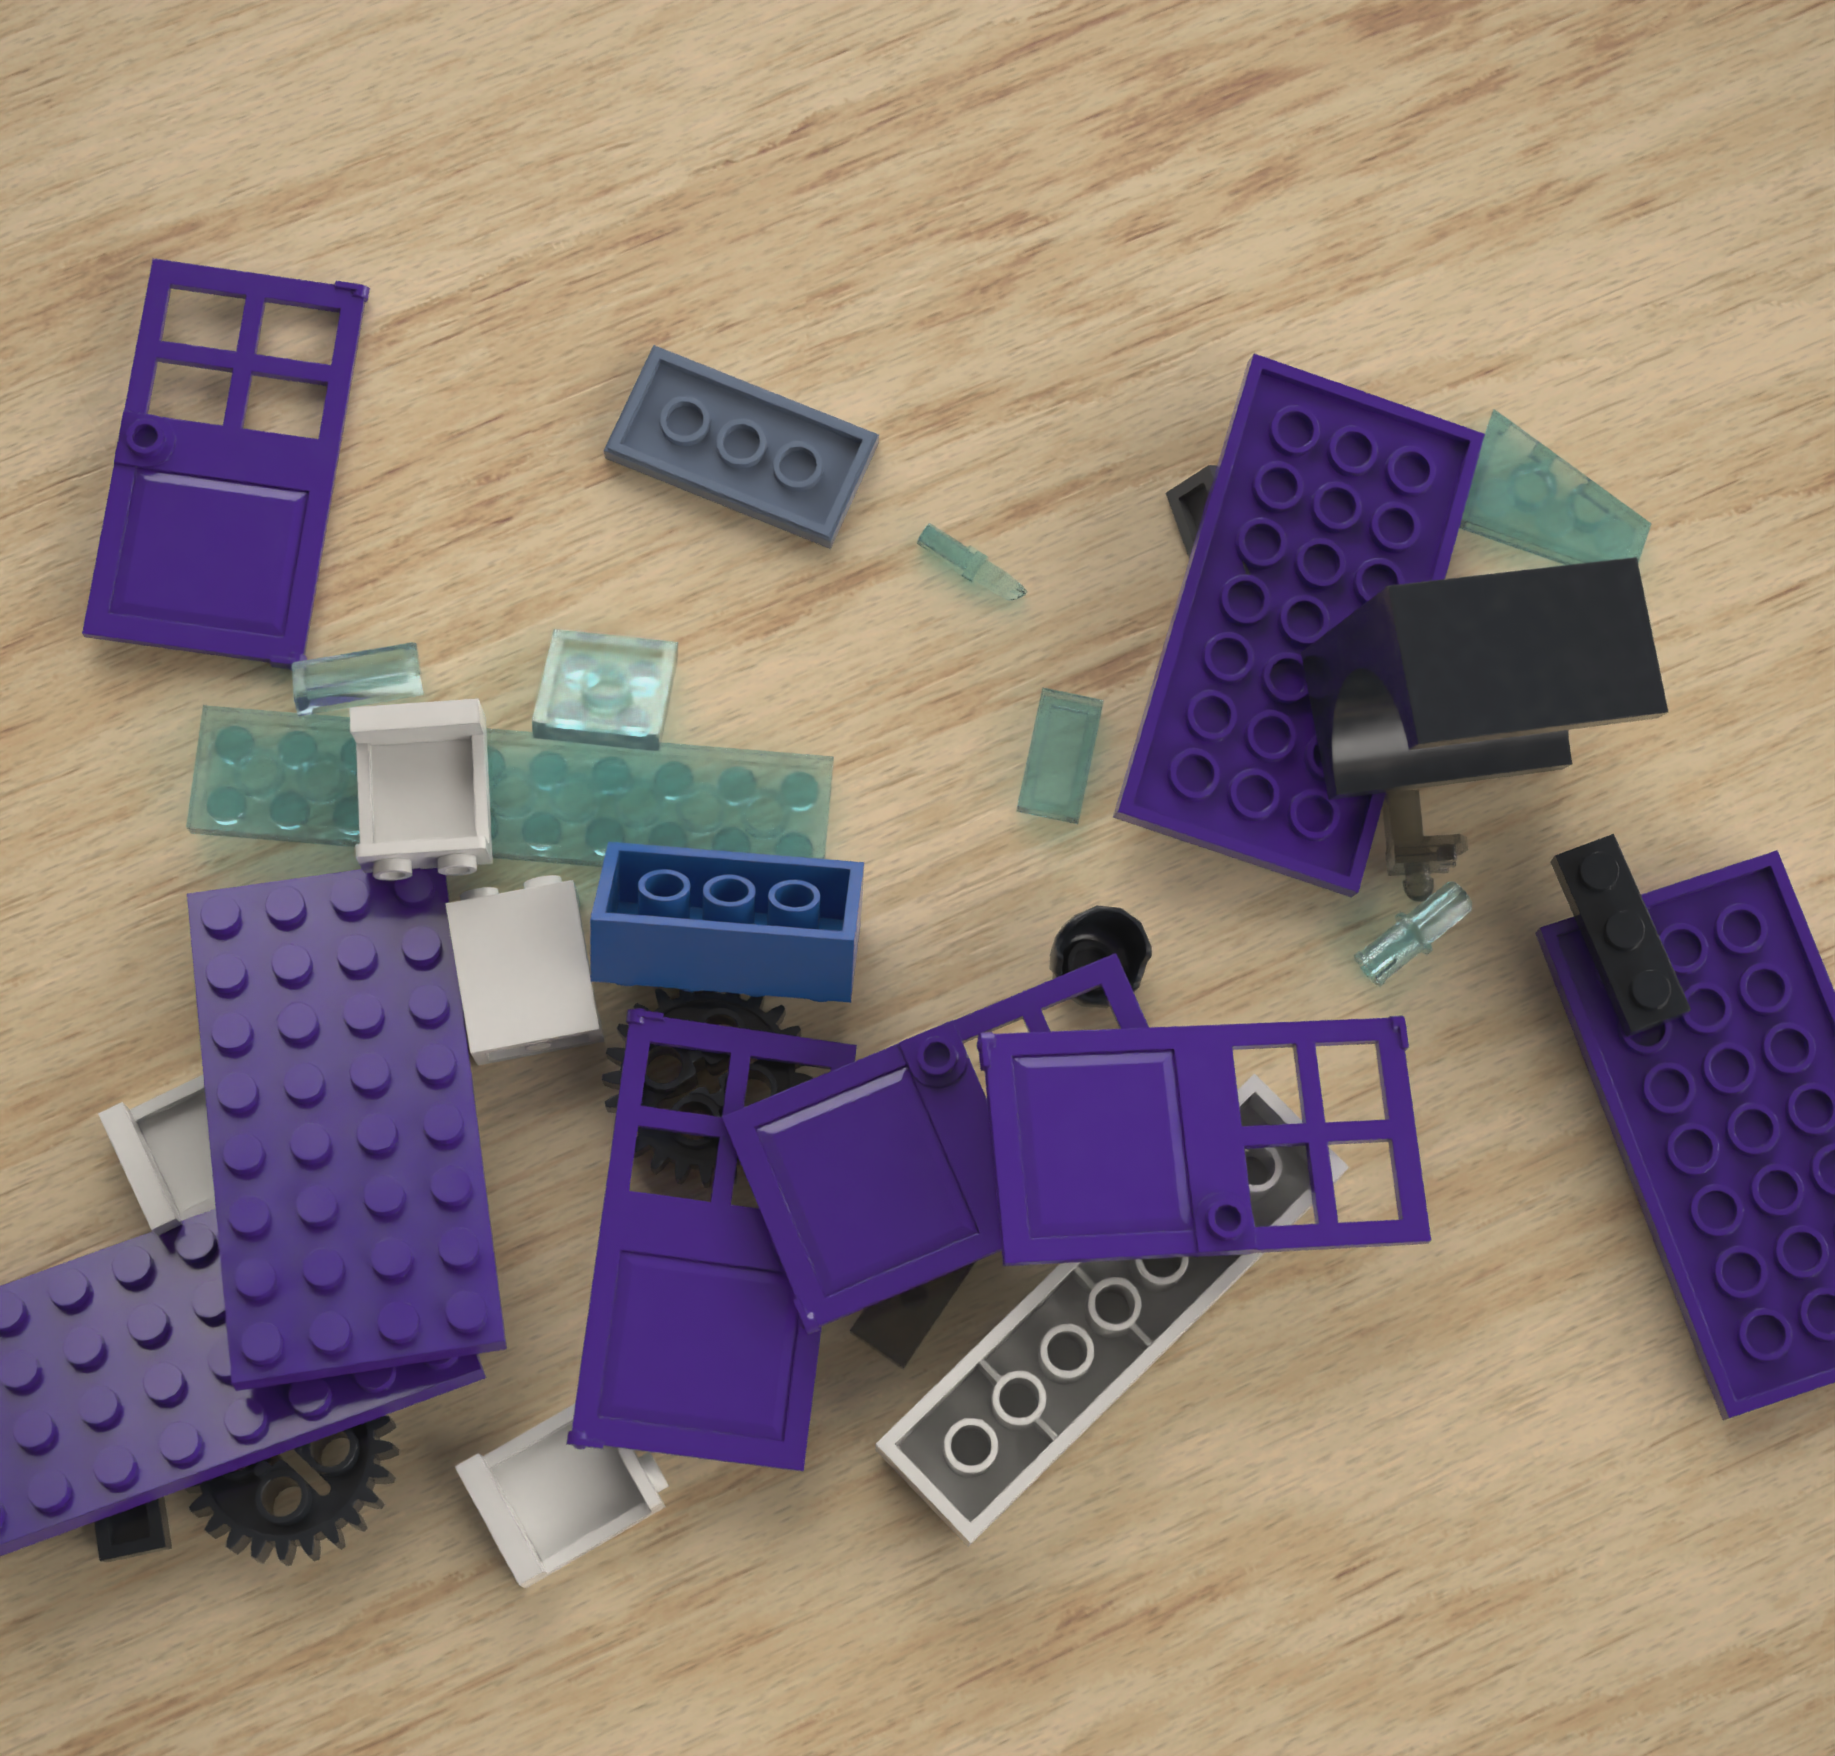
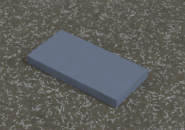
M653 345L605 446L604 455L605 459L831 549L879 444V434Z

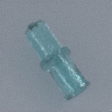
M1447 882L1407 915L1401 911L1395 915L1397 923L1362 951L1354 954L1355 961L1359 965L1363 963L1364 965L1360 967L1361 970L1376 986L1381 987L1388 978L1419 953L1430 954L1433 951L1431 943L1471 912L1472 901L1469 895L1456 882Z

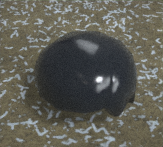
M1097 905L1075 914L1061 927L1055 936L1050 953L1049 967L1053 972L1052 979L1116 953L1131 988L1135 992L1140 987L1146 965L1152 957V946L1142 923L1118 907ZM1101 987L1071 999L1084 1007H1110Z

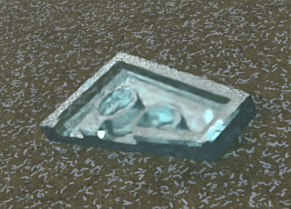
M1493 409L1484 432L1485 437L1459 528L1564 565L1637 557L1639 563L1652 523Z

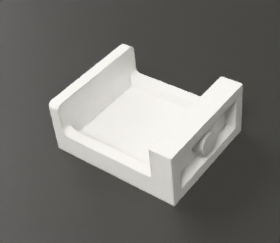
M479 698L349 707L350 733L356 742L360 844L355 845L356 860L364 873L373 872V877L380 880H400L411 877L412 869L438 868V873L458 876L476 872L477 865L493 864L486 716Z
M541 876L524 882V889L499 893L498 889L494 887L476 888L463 892L460 895L461 901L445 903L470 1054L478 1066L604 1042L601 1019L596 1006L593 983L591 982L590 966L579 909V895L573 880L562 882L560 876Z
M203 1075L132 1109H129L121 1102L98 1113L147 1222L155 1234L159 1236L182 1225V1220L216 1209Z
M575 1404L484 1456L478 1453L455 1466L517 1583L524 1588H528L666 1507L658 1492L669 1487L650 1452L638 1457L634 1450L604 1446L603 1450L593 1448L579 1450L571 1445H566L568 1431H571Z

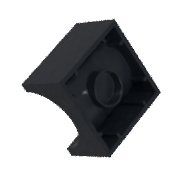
M1637 557L1390 585L1301 652L1329 800L1562 770L1573 764L1569 743V730L1657 719L1669 712Z

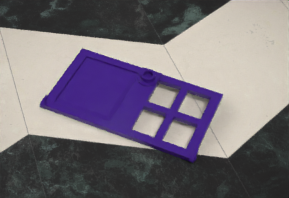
M152 259L82 631L84 637L267 662L271 664V667L289 669L291 671L305 670L307 662L305 653L365 303L368 302L369 287L342 281L328 284ZM171 289L245 299L236 351L162 341ZM266 302L340 313L331 365L258 355L257 349ZM157 363L231 372L232 377L223 425L148 414ZM259 376L327 386L319 438L314 439L244 429L252 377Z
M1116 953L722 1116L796 1299L793 1301L800 1315L799 1324L806 1330L807 1335L819 1331V1327L1002 1251L988 1103L963 1043L978 1038L979 1033L992 1032L1023 1019L1028 1032H1050V1028L1042 1013L1043 1010L1098 987L1102 988L1119 1029L1149 1028Z
M642 1008L628 1009L626 1017L628 1031L572 1428L571 1431H568L566 1445H571L579 1450L585 1448L603 1450L604 1446L803 1472L822 1327H819V1331L807 1335L806 1330L800 1326V1315L793 1301L796 1299L760 1209L731 1205L737 1153L722 1117L641 1106L649 1044L730 1055L722 1116L744 1107L750 1058L830 1069V1071H833L855 1061L857 1045L664 1017V1013L646 1011ZM638 1127L719 1139L710 1202L629 1191Z
M1404 1016L1026 1033H979L977 1050L979 1052L980 1071L985 1072L1003 1266L1242 1255L1430 1243L1431 1234L1405 1052L1409 1048ZM1375 1044L1385 1120L1325 1122L1316 1046ZM1293 1047L1302 1123L1242 1126L1233 1050ZM1388 1142L1399 1220L1338 1223L1328 1145ZM1305 1146L1315 1224L1255 1227L1245 1149Z

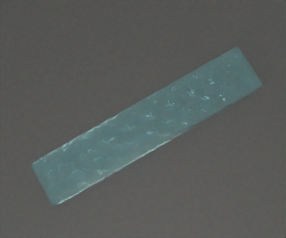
M203 705L186 828L191 834L355 847V845L360 844L356 742L350 733V717ZM486 728L492 858L602 867L608 842L818 859L826 858L834 756Z

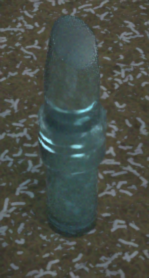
M931 523L925 527L918 538V545L954 567L956 573L970 582L976 581L1006 600H1016L1026 595L1027 590L1006 571L990 562L987 555L971 545L965 546Z

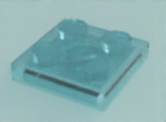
M554 629L532 718L533 738L659 752L678 663V642Z

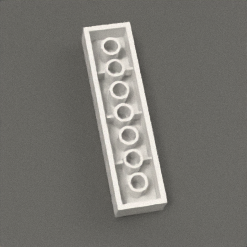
M1255 1073L1238 1089L1242 1126L1302 1123V1120ZM1305 1146L1245 1149L1255 1227L1294 1225L1313 1206ZM1329 1148L1334 1185L1349 1166ZM1264 1253L1060 1263L876 1443V1451L969 1547Z

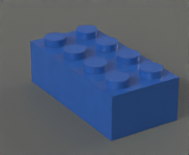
M608 842L590 918L591 982L615 983L620 986L640 985L677 988L690 992L702 990L739 993L752 997L776 996L809 999L816 1002L837 1001L851 1003L861 927L864 862Z

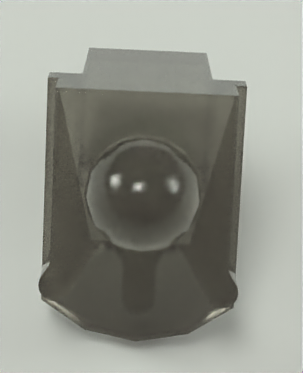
M1419 789L1387 791L1382 809L1388 876L1405 875V880L1402 882L1406 895L1416 902L1426 901L1434 891V878L1430 874L1449 873V868L1456 867L1457 856L1468 851L1467 837L1461 834L1424 836Z

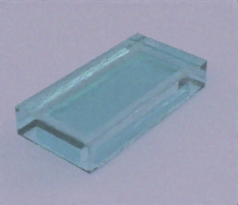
M413 642L292 663L293 697L298 716L424 695L420 657L417 643Z
M1042 687L1016 812L1074 824L1079 823L1104 700Z

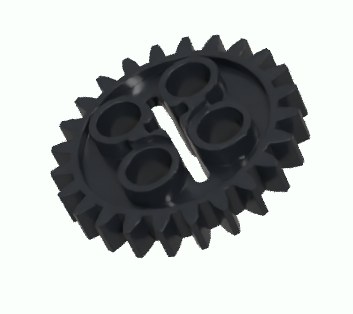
M660 987L655 990L659 1008L653 1012L664 1013V1017L715 1025L724 1024L736 1028L801 1037L799 1026L780 1030L779 1026L786 1015L783 1005H779L767 1013L762 1011L765 996H751L746 1001L741 999V994L739 993L723 994L714 991H703L702 993L694 994V992L679 989L680 997L672 1000ZM636 1003L633 1006L634 1009L642 1008L646 1011H650L648 1008L638 1003ZM619 1024L617 1026L618 1034L626 1042L628 1025ZM649 1044L641 1106L657 1108V1104L662 1100L679 1096L684 1092L686 1093L694 1089L698 1085L697 1073L700 1070L707 1069L712 1076L725 1072L729 1066L730 1055ZM607 1048V1058L621 1068L619 1071H612L602 1075L604 1086L619 1090L625 1048ZM669 1055L677 1058L682 1063V1070L679 1076L668 1083H657L651 1080L646 1075L647 1068L656 1057ZM758 1059L754 1063L749 1064L747 1080L756 1079L764 1082L770 1088V1096L809 1081L813 1077L795 1072L796 1069L803 1067V1065ZM728 1072L718 1078L720 1085L718 1092L710 1094L705 1087H699L681 1098L668 1110L681 1112L697 1110L703 1111L710 1116L722 1117ZM619 1094L605 1101L607 1112L616 1113ZM638 1127L634 1158L652 1150L654 1155L651 1161V1170L656 1175L671 1162L676 1164L675 1178L678 1184L682 1185L691 1169L699 1170L704 1188L710 1187L715 1170L718 1138L704 1137L692 1140L683 1137L680 1133ZM738 1155L736 1162L734 1184H737V1165L741 1164Z
M382 1416L294 1449L330 1485V1492L325 1496L320 1495L278 1454L248 1465L243 1470L232 1471L184 1489L188 1493H202L193 1501L189 1509L198 1518L212 1515L204 1530L213 1538L217 1539L230 1531L226 1547L237 1555L251 1542V1557L258 1563L264 1564L270 1556L273 1547H276L279 1560L286 1566H292L297 1547L302 1546L308 1557L313 1561L320 1560L321 1540L327 1538L342 1550L346 1547L345 1538L341 1530L343 1527L350 1524L363 1532L368 1529L365 1520L359 1513L364 1505L375 1509H383L385 1504L373 1492L375 1484H391L395 1482V1477L390 1471L380 1466L382 1460L398 1456L399 1449L391 1442L380 1440V1437L393 1431L396 1428V1424L390 1416ZM334 1439H349L350 1449L344 1461L331 1467L322 1466L321 1457L326 1445ZM300 1487L302 1496L296 1510L286 1516H275L273 1506L278 1494L286 1488Z

